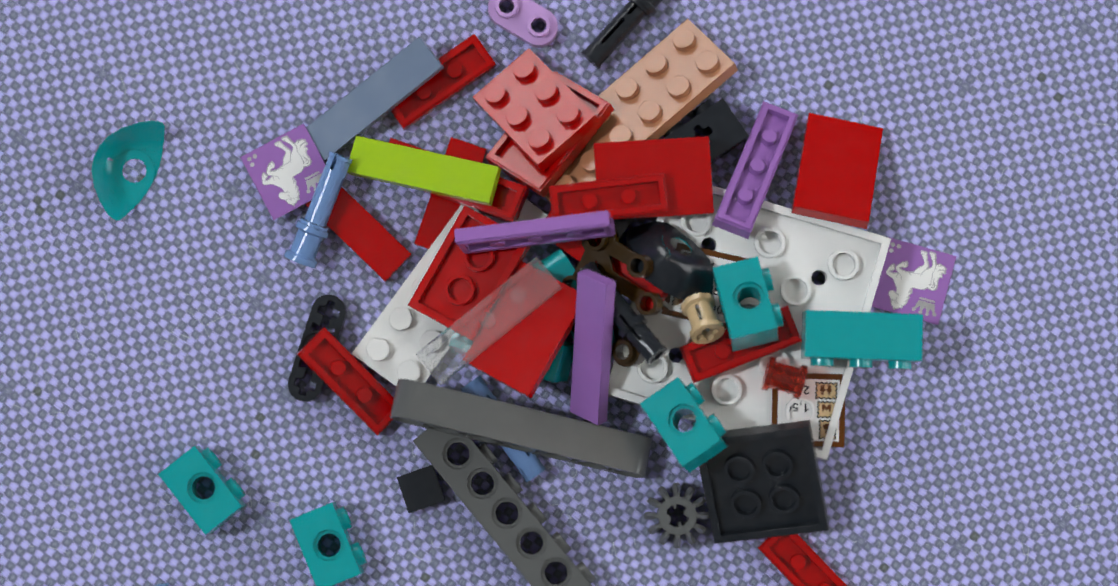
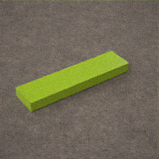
M361 136L355 137L350 159L353 161L347 171L349 175L488 206H492L501 174V169L498 166Z

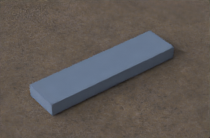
M421 37L414 40L306 127L324 161H327L329 151L339 153L354 141L356 136L364 133L444 69V66Z

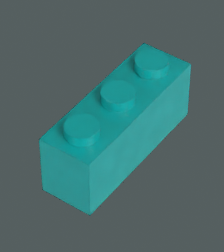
M805 310L802 312L801 359H810V366L834 367V360H849L850 368H873V361L888 362V369L911 370L912 363L922 361L923 314Z

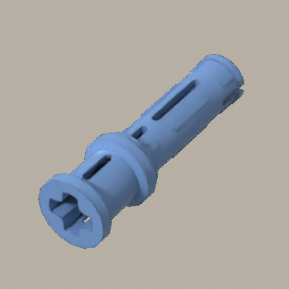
M329 151L327 162L305 218L301 217L300 220H297L295 226L298 228L292 246L290 250H286L284 253L286 258L311 268H316L318 263L315 260L323 238H328L329 228L326 225L349 166L353 161L332 151Z

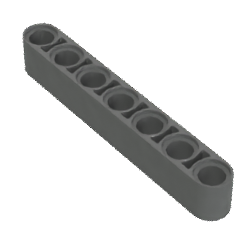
M398 379L390 418L398 422L635 478H645L652 439L642 435L409 379Z

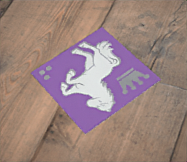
M304 123L240 157L273 220L312 200L325 167V162Z
M891 238L872 307L893 313L923 314V321L938 325L956 256Z

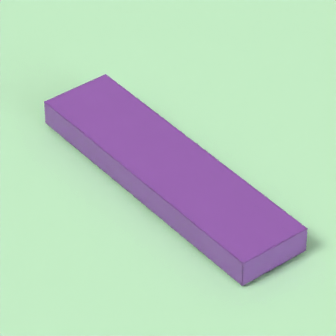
M763 101L716 213L713 226L745 239L749 238L798 114Z
M599 211L454 229L455 243L463 253L469 254L610 237L615 235V224L609 211Z
M585 269L578 272L570 412L596 425L607 422L616 281Z

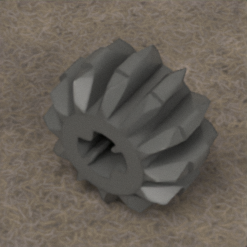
M673 483L672 497H669L667 490L661 486L658 488L660 496L664 499L661 503L655 498H648L647 502L657 507L658 510L657 513L645 512L644 518L658 520V523L648 528V532L654 534L662 528L664 532L659 537L658 542L664 545L670 534H673L674 548H680V535L684 534L687 542L692 545L696 542L690 532L692 528L699 533H705L706 528L697 524L696 519H708L709 513L705 511L696 512L695 508L703 505L706 500L704 497H699L693 502L689 501L694 494V487L689 486L684 496L680 497V484ZM676 504L682 505L684 507L682 514L687 517L686 521L682 525L680 522H677V526H671L669 524L671 517L666 514L667 510L671 506L673 509H676Z

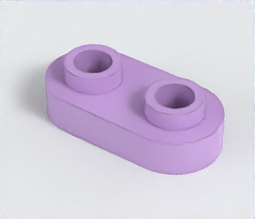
M489 0V16L498 27L536 48L546 47L555 40L558 32V23L555 16L549 10L532 0ZM509 1L514 5V9L510 13H503L499 8L501 3ZM538 20L546 24V29L540 33L532 29V24Z

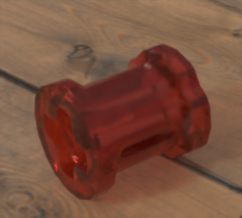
M770 356L761 389L767 391L769 388L791 393L794 399L799 400L805 384L808 366L801 365L799 368L777 362L776 357Z

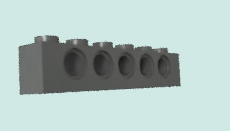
M431 429L425 430L413 440L418 449L531 586H592L591 583L596 580L595 576L582 561L575 565L568 557L567 553L571 550V547L558 532L552 536L542 525L547 518L533 502L526 506L517 494L523 489L509 472L502 476L493 466L498 459L485 443L478 447L472 439ZM455 443H463L469 449V458L462 465H455L448 458V450ZM486 472L492 476L494 486L490 493L481 495L474 491L472 480L477 473ZM503 502H511L518 509V518L511 524L500 522L496 516L497 507ZM530 531L538 533L543 540L541 550L534 554L525 552L520 544L521 537ZM551 562H561L567 568V576L560 583H552L545 576V568Z

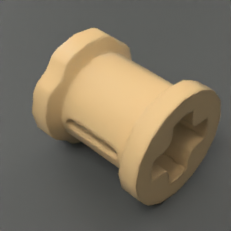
M696 293L687 297L680 305L683 315L689 319L691 325L689 333L694 343L707 344L719 339L725 331L723 323L717 320L713 309L715 306L713 295L710 293Z

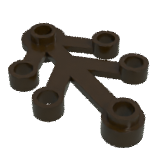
M616 229L615 235L601 237V243L598 246L596 238L581 240L585 250L574 274L566 276L562 283L571 287L573 280L577 282L575 275L583 266L590 262L597 263L598 269L605 277L616 281L615 288L620 295L636 303V308L640 314L645 316L656 315L662 310L663 300L661 296L656 292H647L616 272L613 261L614 257L626 264L627 271L632 277L645 278L652 273L654 267L653 261L648 255L637 254L620 243L619 234ZM640 259L644 263V269L641 273L636 268L637 262ZM648 297L653 300V307L650 311L646 307ZM613 322L616 338L612 347L614 360L623 367L640 365L645 359L629 340L624 341L618 334L620 329ZM575 324L572 328L573 333L575 331ZM624 345H626L629 349V355L627 358H625L623 355Z

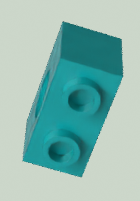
M758 256L713 267L714 282L733 352L778 341V327L784 326L779 304H771L768 291L774 290L769 268L761 269ZM748 297L759 301V304L752 309H746L739 305L743 299Z
M677 377L641 402L640 405L681 466L688 473H691L728 447L721 438L727 432L714 413L709 417L706 416L700 407L705 400L695 385L691 382L686 386ZM688 414L695 415L696 422L694 427L686 432L679 431L678 424L680 419Z
M193 446L158 475L202 532L208 535L247 506L241 499L246 494L232 477L228 480L225 479L218 470L222 463L209 447L203 450L200 446ZM205 476L212 479L215 484V491L208 499L199 496L196 489L198 481Z
M331 502L289 520L316 586H333L364 573L362 565L367 563L360 543L356 542L353 544L347 529L352 528V523L344 506L338 508L336 502ZM326 534H334L340 540V550L334 556L325 554L321 549V540Z

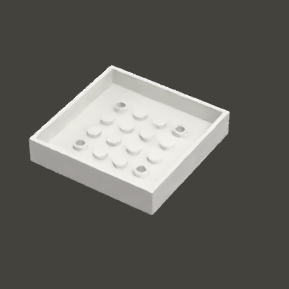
M713 185V214L656 218V221L672 225L692 240L699 248H702L701 242L704 239H711L715 243L714 251L748 259L758 256L761 269L769 268L774 287V290L768 291L771 304L778 303L780 308L788 305L800 338L802 336V312L805 310L870 312L891 238L848 225L791 213L792 209L767 201L763 202L748 239H745L712 225L726 192V189ZM671 239V244L675 250L677 243L686 244L682 240ZM819 271L824 274L825 282L823 285H816L812 282L813 272ZM748 297L743 299L739 305L746 309H752L759 304V301ZM665 300L663 301V305L669 309L681 308V304L670 305ZM632 301L630 307L637 315L640 314L636 308V303ZM662 310L656 315H643L647 319V327L666 346L667 351L652 364H647L644 360L638 366L623 367L614 360L610 372L609 397L641 406V402L677 377L686 386L690 384L692 380L684 360L682 359L680 362L675 363L669 359V351L671 349H679V347L693 342L689 333L691 330L689 320L661 314ZM800 342L694 383V385L705 400L700 407L706 416L709 417L714 413L725 430L772 425V379H779L786 375V373L843 374L823 447H815L817 459L827 460L854 368L849 367V360H834V367L810 366V359H801ZM626 345L623 346L625 358L629 355V349ZM773 372H782L779 375H773ZM798 396L787 403L785 416L789 422H795L790 417L789 409L798 400H803L811 406L812 415L809 419L812 423L815 419L816 407L809 398ZM688 414L682 417L683 419L696 422L695 415Z

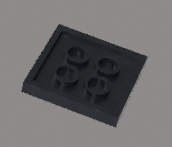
M810 420L726 430L727 433L721 436V438L728 447L699 466L714 543L829 530L828 514Z

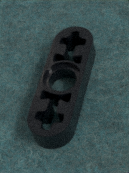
M323 295L315 300L298 351L319 332L312 331L313 325L316 323L322 327L324 315L319 313V309L321 306L327 307L330 302L335 303L334 309L340 313L338 318L330 319L327 329L335 330L333 336L339 341L347 317V308L341 299L334 295ZM296 355L288 380L289 392L299 401H314L322 394L325 383L313 372L311 382L316 384L315 390H308L305 396L301 395V388L296 386V381L298 378L304 379L306 377L308 368L300 367L302 360Z

